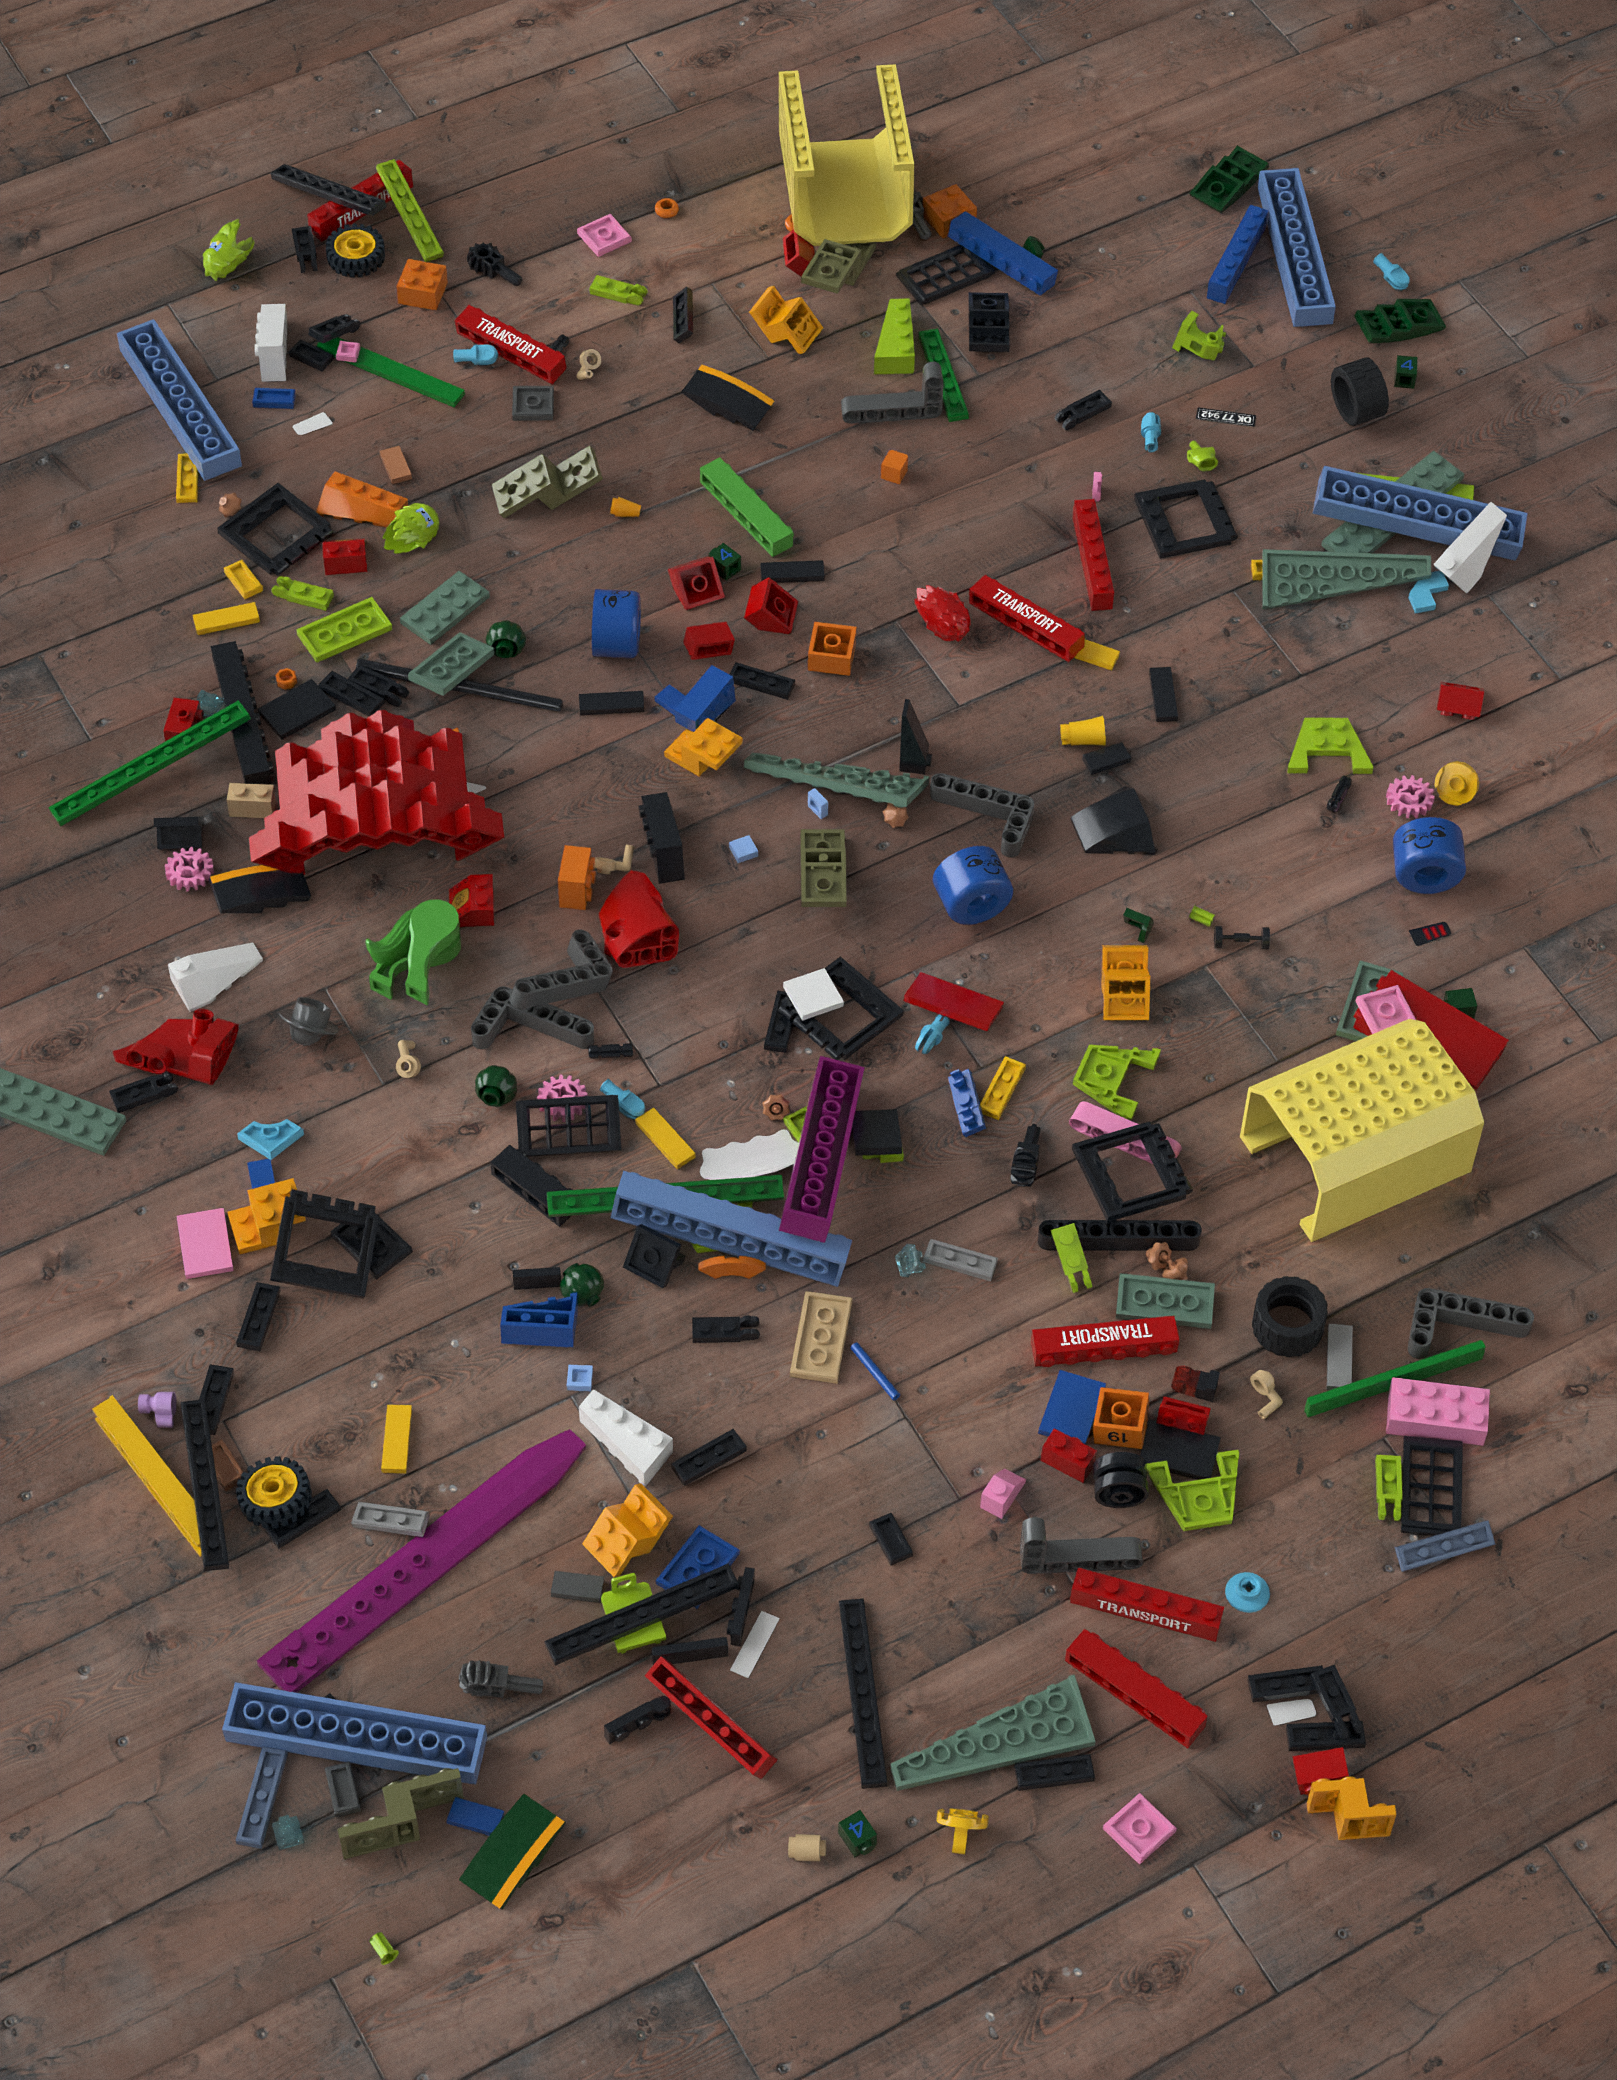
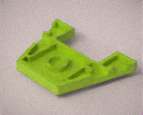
M1304 718L1288 765V773H1307V756H1350L1353 774L1373 773V765L1348 718Z
M1089 1045L1073 1079V1085L1116 1115L1132 1121L1138 1108V1102L1118 1096L1117 1093L1130 1064L1154 1070L1160 1057L1161 1049L1152 1048V1051L1138 1050V1047H1133V1050L1118 1049V1046Z
M1239 1450L1217 1453L1216 1459L1220 1477L1182 1483H1172L1167 1461L1147 1464L1148 1477L1183 1531L1232 1524Z

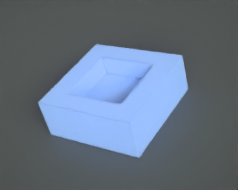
M815 788L809 791L808 807L820 819L828 816V801Z
M750 835L729 842V848L737 863L758 857V850Z
M568 1365L567 1390L591 1391L593 1366Z

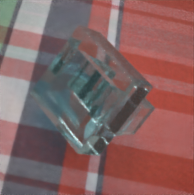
M201 690L197 695L200 708L204 711L205 716L210 717L217 713L224 704L223 698L216 694H210Z
M907 1243L895 1256L899 1273L902 1277H909L912 1273H921L926 1268L925 1263H920L919 1259L923 1255L921 1251L916 1250L915 1244Z
M289 1815L279 1817V1821L272 1823L279 1850L304 1843L297 1816L289 1818Z

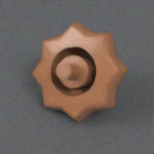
M236 493L225 494L220 498L219 511L225 518L234 516L241 510L242 500L237 497Z
M888 803L887 807L882 811L885 817L884 822L888 823L892 828L903 827L905 821L909 818L906 807H895L891 803Z
M770 1094L768 1099L763 1101V1114L768 1116L771 1121L776 1119L783 1120L785 1115L790 1113V1101L785 1099L782 1094Z
M1166 1242L1155 1243L1152 1248L1146 1251V1257L1154 1270H1164L1167 1267V1261L1171 1259L1172 1250L1169 1249Z
M1178 1258L1174 1262L1171 1259L1167 1261L1169 1265L1163 1270V1278L1188 1279L1186 1273L1188 1261L1186 1258Z

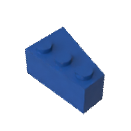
M711 665L674 709L676 723L694 732L707 718L714 720L736 701L733 676Z
M577 1292L570 1293V1297L561 1299L549 1297L548 1301L535 1304L533 1301L503 1306L500 1323L501 1344L573 1347L578 1315Z

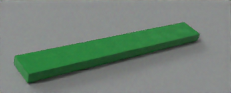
M337 337L326 343L319 342L316 347L333 354L334 358H336L340 341L346 340ZM361 346L357 362L344 361L451 407H455L465 395L464 389Z
M1482 1340L1308 1397L1304 1411L1307 1417H1311L1389 1391L1392 1377L1419 1381L1482 1360L1486 1346Z

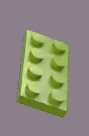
M370 597L296 629L297 636L316 663L391 631L392 624L373 597Z

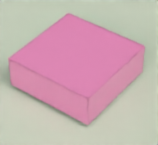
M340 341L336 360L357 362L360 343Z

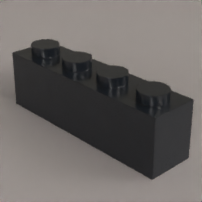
M508 1145L490 1162L491 1174L557 1226L560 1227L571 1217H548L547 1192L572 1189H567L563 1186L556 1176H550L546 1173L539 1163L528 1159L522 1150Z

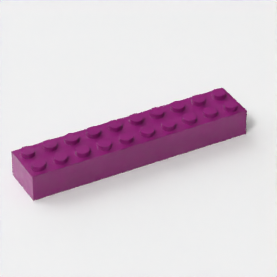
M820 1056L812 1083L779 1231L825 1243L833 1217L865 1067Z

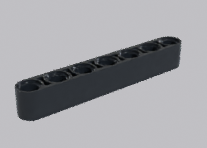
M1045 1220L1039 1225L1037 1242L1040 1248L1044 1250L1057 1251L1053 1236H1046V1234L1052 1235L1051 1230L1074 1223L1083 1251H1147L1155 1243L1166 1242L1172 1251H1192L1197 1249L1200 1244L1202 1228L1198 1222L1192 1220H1114L1111 1222L1106 1220Z

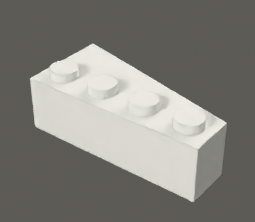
M262 304L261 312L257 313L258 323H256L257 334L255 335V356H259L262 382L286 381V304Z
M594 1389L579 1406L580 1422L599 1442L605 1444L609 1452L624 1464V1467L630 1474L633 1473L639 1479V1483L646 1487L672 1455L673 1438Z

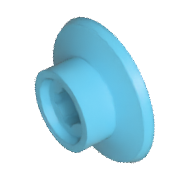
M1243 1572L1230 1578L1226 1584L1225 1594L1228 1602L1235 1609L1251 1613L1259 1611L1266 1606L1270 1598V1589L1262 1577L1254 1573ZM1246 1587H1250V1589H1251L1252 1591H1251V1592H1247V1590H1245V1588H1246Z

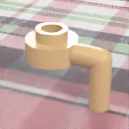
M589 349L581 353L580 364L582 367L577 373V379L584 380L593 376L591 370L598 368L601 364V356L598 351ZM587 357L591 360L590 364L587 362Z
M626 844L623 862L595 857L597 872L610 874V871L615 870L629 871L635 846Z
M400 1040L398 1048L401 1057L396 1063V1070L401 1077H416L420 1072L421 1064L417 1057L409 1053V1050L415 1048V1042L412 1040ZM406 1062L409 1064V1069L407 1071L404 1069V1064Z
M1258 1370L1251 1376L1250 1380L1257 1392L1267 1395L1271 1400L1258 1411L1259 1417L1265 1419L1282 1405L1283 1400L1274 1390V1377L1267 1371Z

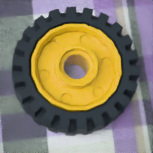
M348 224L344 225V229L341 227L337 228V232L333 231L326 241L328 264L332 270H335L338 274L342 272V276L345 277L350 274L351 278H355V274H358V277H363V273L368 276L371 274L370 271L376 272L377 268H380L385 261V245L382 235L378 234V230H373L371 226L365 228V224H360V227H357V224H352V227H349Z
M275 1456L274 1461H271L270 1457L265 1458V1463L263 1464L259 1460L255 1462V1468L250 1465L247 1468L248 1473L243 1472L241 1474L242 1480L238 1479V1488H236L240 1509L250 1523L253 1521L254 1525L258 1527L262 1524L263 1528H269L271 1524L273 1528H278V1523L282 1522L284 1527L288 1525L287 1520L290 1519L292 1522H295L297 1520L296 1514L302 1516L305 1513L304 1508L308 1509L309 1501L312 1499V1490L307 1473L302 1465L299 1466L295 1460L291 1462L290 1458L284 1457L282 1461L280 1456Z

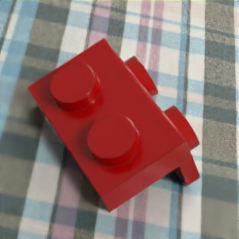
M1163 1396L1156 1423L1204 1435L1211 1408Z

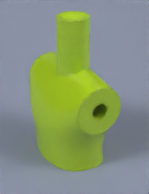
M1196 441L1190 442L1191 450L1187 451V459L1190 463L1201 471H1210L1217 467L1218 460L1215 457L1214 447L1201 448Z

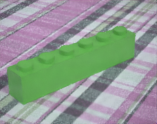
M719 457L700 467V483L772 557L793 547L794 533L791 527L784 524L780 516L774 513L768 504L757 496L753 488H749L740 475L738 476L728 463H725Z

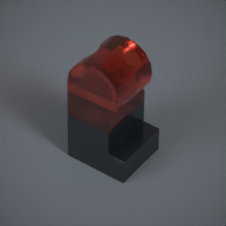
M1178 1366L1175 1369L1171 1387L1178 1393L1213 1402L1220 1372L1210 1370V1373L1193 1370L1187 1366Z

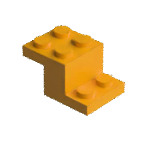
M774 286L768 287L749 311L771 343L788 339L798 354L805 353L823 329V326L802 297L784 301Z
M707 718L694 732L686 728L664 751V757L700 777L708 767L717 771L743 743V738Z
M1102 945L1101 990L1104 996V1020H1149L1150 974L1148 971V945Z
M294 1178L247 1190L250 1206L227 1212L239 1255L276 1245L284 1199L286 1196L290 1197L291 1189L297 1190ZM294 1215L293 1224L306 1221L304 1216Z
M642 1483L635 1484L624 1503L605 1507L582 1544L613 1577H618L622 1574L632 1557L651 1552L673 1518V1515Z
M1350 1776L1333 1781L1330 1779H1319L1316 1782H1312L1307 1800L1308 1814L1334 1812L1339 1840L1390 1836L1397 1815L1395 1805L1387 1806V1804L1379 1803L1369 1807L1364 1778L1356 1779Z

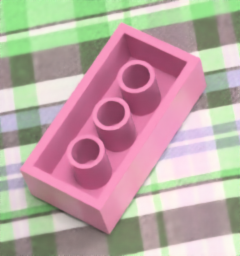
M1392 1377L1388 1394L1386 1434L1463 1441L1465 1444L1484 1446L1488 1432L1490 1389Z

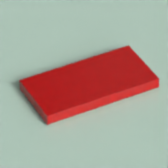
M923 972L919 973L903 1001L984 1031L989 1030L1004 1006L1003 1001Z

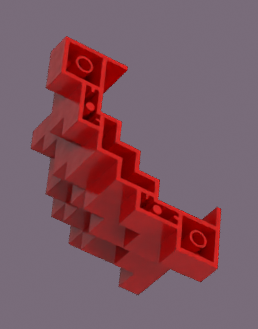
M378 710L368 718L358 716L355 713L345 714L342 718L322 728V739L317 740L307 748L290 742L275 750L280 810H276L264 818L265 829L259 830L258 833L249 837L251 862L289 873H301L303 871L305 875L304 861L329 848L345 853L360 845L379 850L392 842L410 847L424 839L454 847L455 858L457 861H460L503 839L504 828L502 813L493 811L491 808H485L484 797L467 790L462 733L453 731L451 728H443L432 736L425 735L420 731L414 730L413 720L404 718L402 715L389 713L386 710Z

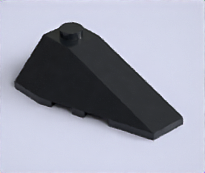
M905 699L901 722L899 771L925 775L927 766L931 767L932 754H929V743L910 700Z

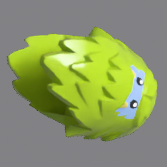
M239 219L222 226L219 232L210 240V247L203 253L205 276H211L215 281L218 278H226V275L233 272L238 265L247 259L246 257L254 247L255 242L252 237L238 244L236 243V234L241 225Z
M413 503L395 511L396 517L389 524L382 539H385L384 549L394 550V554L412 551L418 547L425 548L427 543H430L432 538L436 536L439 529V517L436 511L431 506L422 503Z

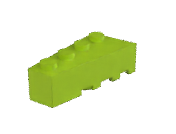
M910 298L890 299L874 357V375L913 374L915 352Z

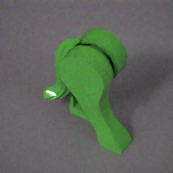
M440 899L422 902L414 909L403 914L391 932L380 941L374 942L367 938L365 941L367 950L377 964L375 970L369 976L370 989L391 1000L393 997L394 978L399 973L409 969L408 978L405 982L406 995L428 1006L430 994L428 973L430 967L452 961L461 950L459 914L456 908L449 902Z

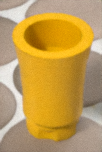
M1103 716L1069 722V724H1060L1062 745L1106 746Z

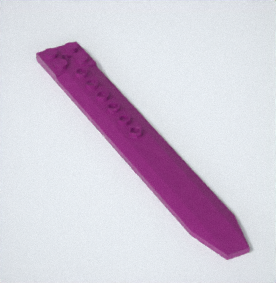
M569 1429L523 1451L427 1527L423 1537L416 1536L300 1629L294 1630L257 1660V1665L281 1690L299 1692L557 1486L586 1449V1444ZM289 1660H298L296 1668L293 1666L287 1667Z

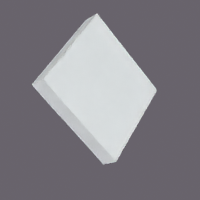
M825 968L783 982V988L802 1021L844 1006V1001Z

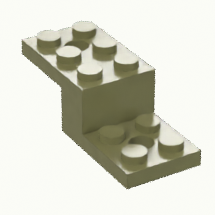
M824 239L802 274L801 283L836 294L839 293L844 283L853 286L876 249V242L844 245Z
M589 445L557 466L544 454H541L493 483L492 488L499 514L506 518L537 498L553 510L603 480L595 450Z
M801 829V907H846L845 829Z
M446 1768L437 1774L429 1776L418 1775L413 1780L405 1782L395 1781L382 1787L387 1816H374L368 1821L361 1823H347L337 1829L343 1858L348 1859L420 1840L416 1811L451 1803L455 1797L464 1799L459 1768Z

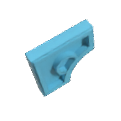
M288 1119L275 1124H260L253 1121L237 1133L238 1140L272 1160L304 1135V1130Z

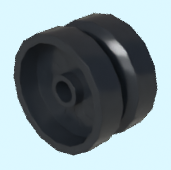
M1114 1452L1099 1457L1093 1463L1094 1495L1096 1501L1105 1507L1129 1508L1143 1503L1149 1495L1148 1481L1146 1480V1460L1142 1456L1130 1452Z

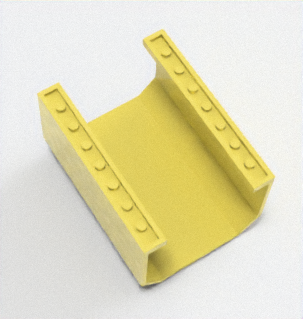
M896 64L876 66L886 128L873 139L810 142L798 71L779 72V136L794 232L813 246H820L824 239L844 245L893 241L913 224L914 159Z
M1407 1019L1249 1087L1240 1138L1251 1154L1290 1137L1297 1143L1311 1164L1319 1190L1315 1213L1300 1219L1299 1224L1310 1241L1313 1242L1470 1173L1479 1145L1484 1120L1474 1089L1426 1023Z

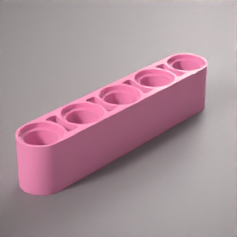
M1080 1102L1069 1120V1124L1074 1130L1092 1138L1139 1125L1088 1102ZM1166 1136L1165 1140L1169 1141L1175 1153L1174 1158H1177L1182 1147L1176 1140ZM1141 1139L1115 1147L1152 1163Z

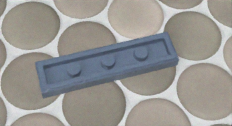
M1489 1520L1394 1548L1401 1571H1406L1495 1545Z
M262 1746L236 1837V1844L262 1849L288 1757L286 1750Z

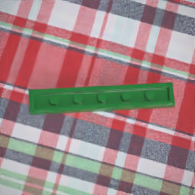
M938 328L918 332L927 362H937L941 365L944 382L942 404L948 421L954 422L969 419L966 404Z

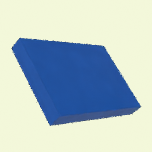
M1060 1370L1038 1434L1049 1437L1055 1428L1070 1437L1080 1439L1086 1444L1094 1423L1100 1388H1106V1383Z
M699 1525L656 1579V1584L666 1590L728 1563L731 1566L739 1556L740 1550Z

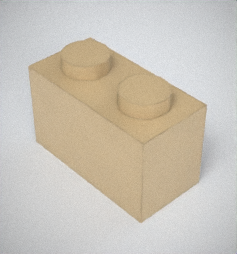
M229 783L227 795L229 817L265 818L274 812L276 798L273 785Z

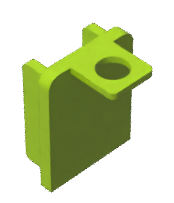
M630 1573L611 1579L612 1591L603 1593L601 1602L605 1615L653 1594L648 1583H637L636 1574ZM624 1580H630V1582L625 1585H618V1583ZM659 1621L619 1638L614 1643L617 1652L624 1654L631 1649L653 1643L659 1644L661 1641L666 1640V1634L662 1622Z

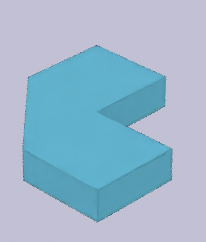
M1441 571L1431 572L1429 579L1418 580L1410 591L1408 598L1415 613L1435 610L1436 603L1432 593L1448 590L1449 584Z

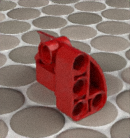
M631 870L612 890L599 912V920L604 936V953L612 956L619 967L622 968L672 960L678 953L679 928L664 909L662 897L647 875L643 872Z
M198 1009L194 1011L193 1019H168L145 1038L125 1048L114 1050L112 1054L116 1062L154 1074L170 1072L178 1076L213 1085L231 1054L239 1025L220 1018L214 1021L212 1011Z

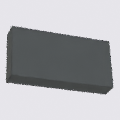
M555 1571L551 1597L601 1603L604 1577Z
M350 1762L326 1767L325 1773L335 1817L361 1812Z

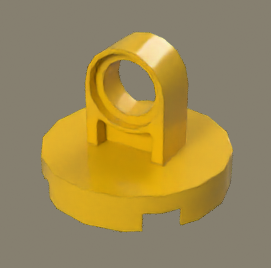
M1455 761L1446 764L1439 770L1435 777L1434 785L1440 794L1441 800L1450 805L1458 806L1469 802L1475 797L1479 789V778L1473 767L1467 763Z
M950 1808L948 1814L944 1813V1809L937 1810L936 1821L938 1823L955 1827L952 1853L965 1855L968 1829L980 1830L988 1828L989 1816L986 1814L982 1815V1818H978V1812Z

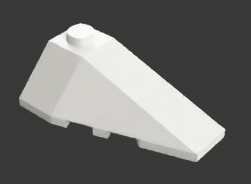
M1490 502L1434 563V566L1465 593H1468L1481 578L1507 515Z
M252 942L188 955L169 963L168 968L172 983L189 1012H192L212 1003L220 992L224 989L227 991L232 986L231 983L239 977H244L259 965L263 958Z

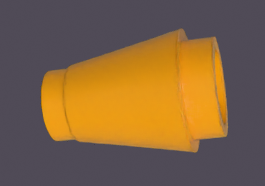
M618 496V498L612 499L610 514L615 515V517H639L641 505Z

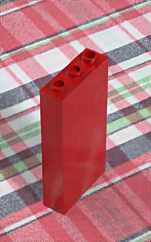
M1390 970L1386 977L1382 975L1376 984V991L1396 985L1399 986L1415 1019L1426 1023L1476 1092L1503 1054L1509 1040L1393 970ZM1358 1008L1353 1016L1356 1019L1353 1028L1370 1036L1372 1032Z

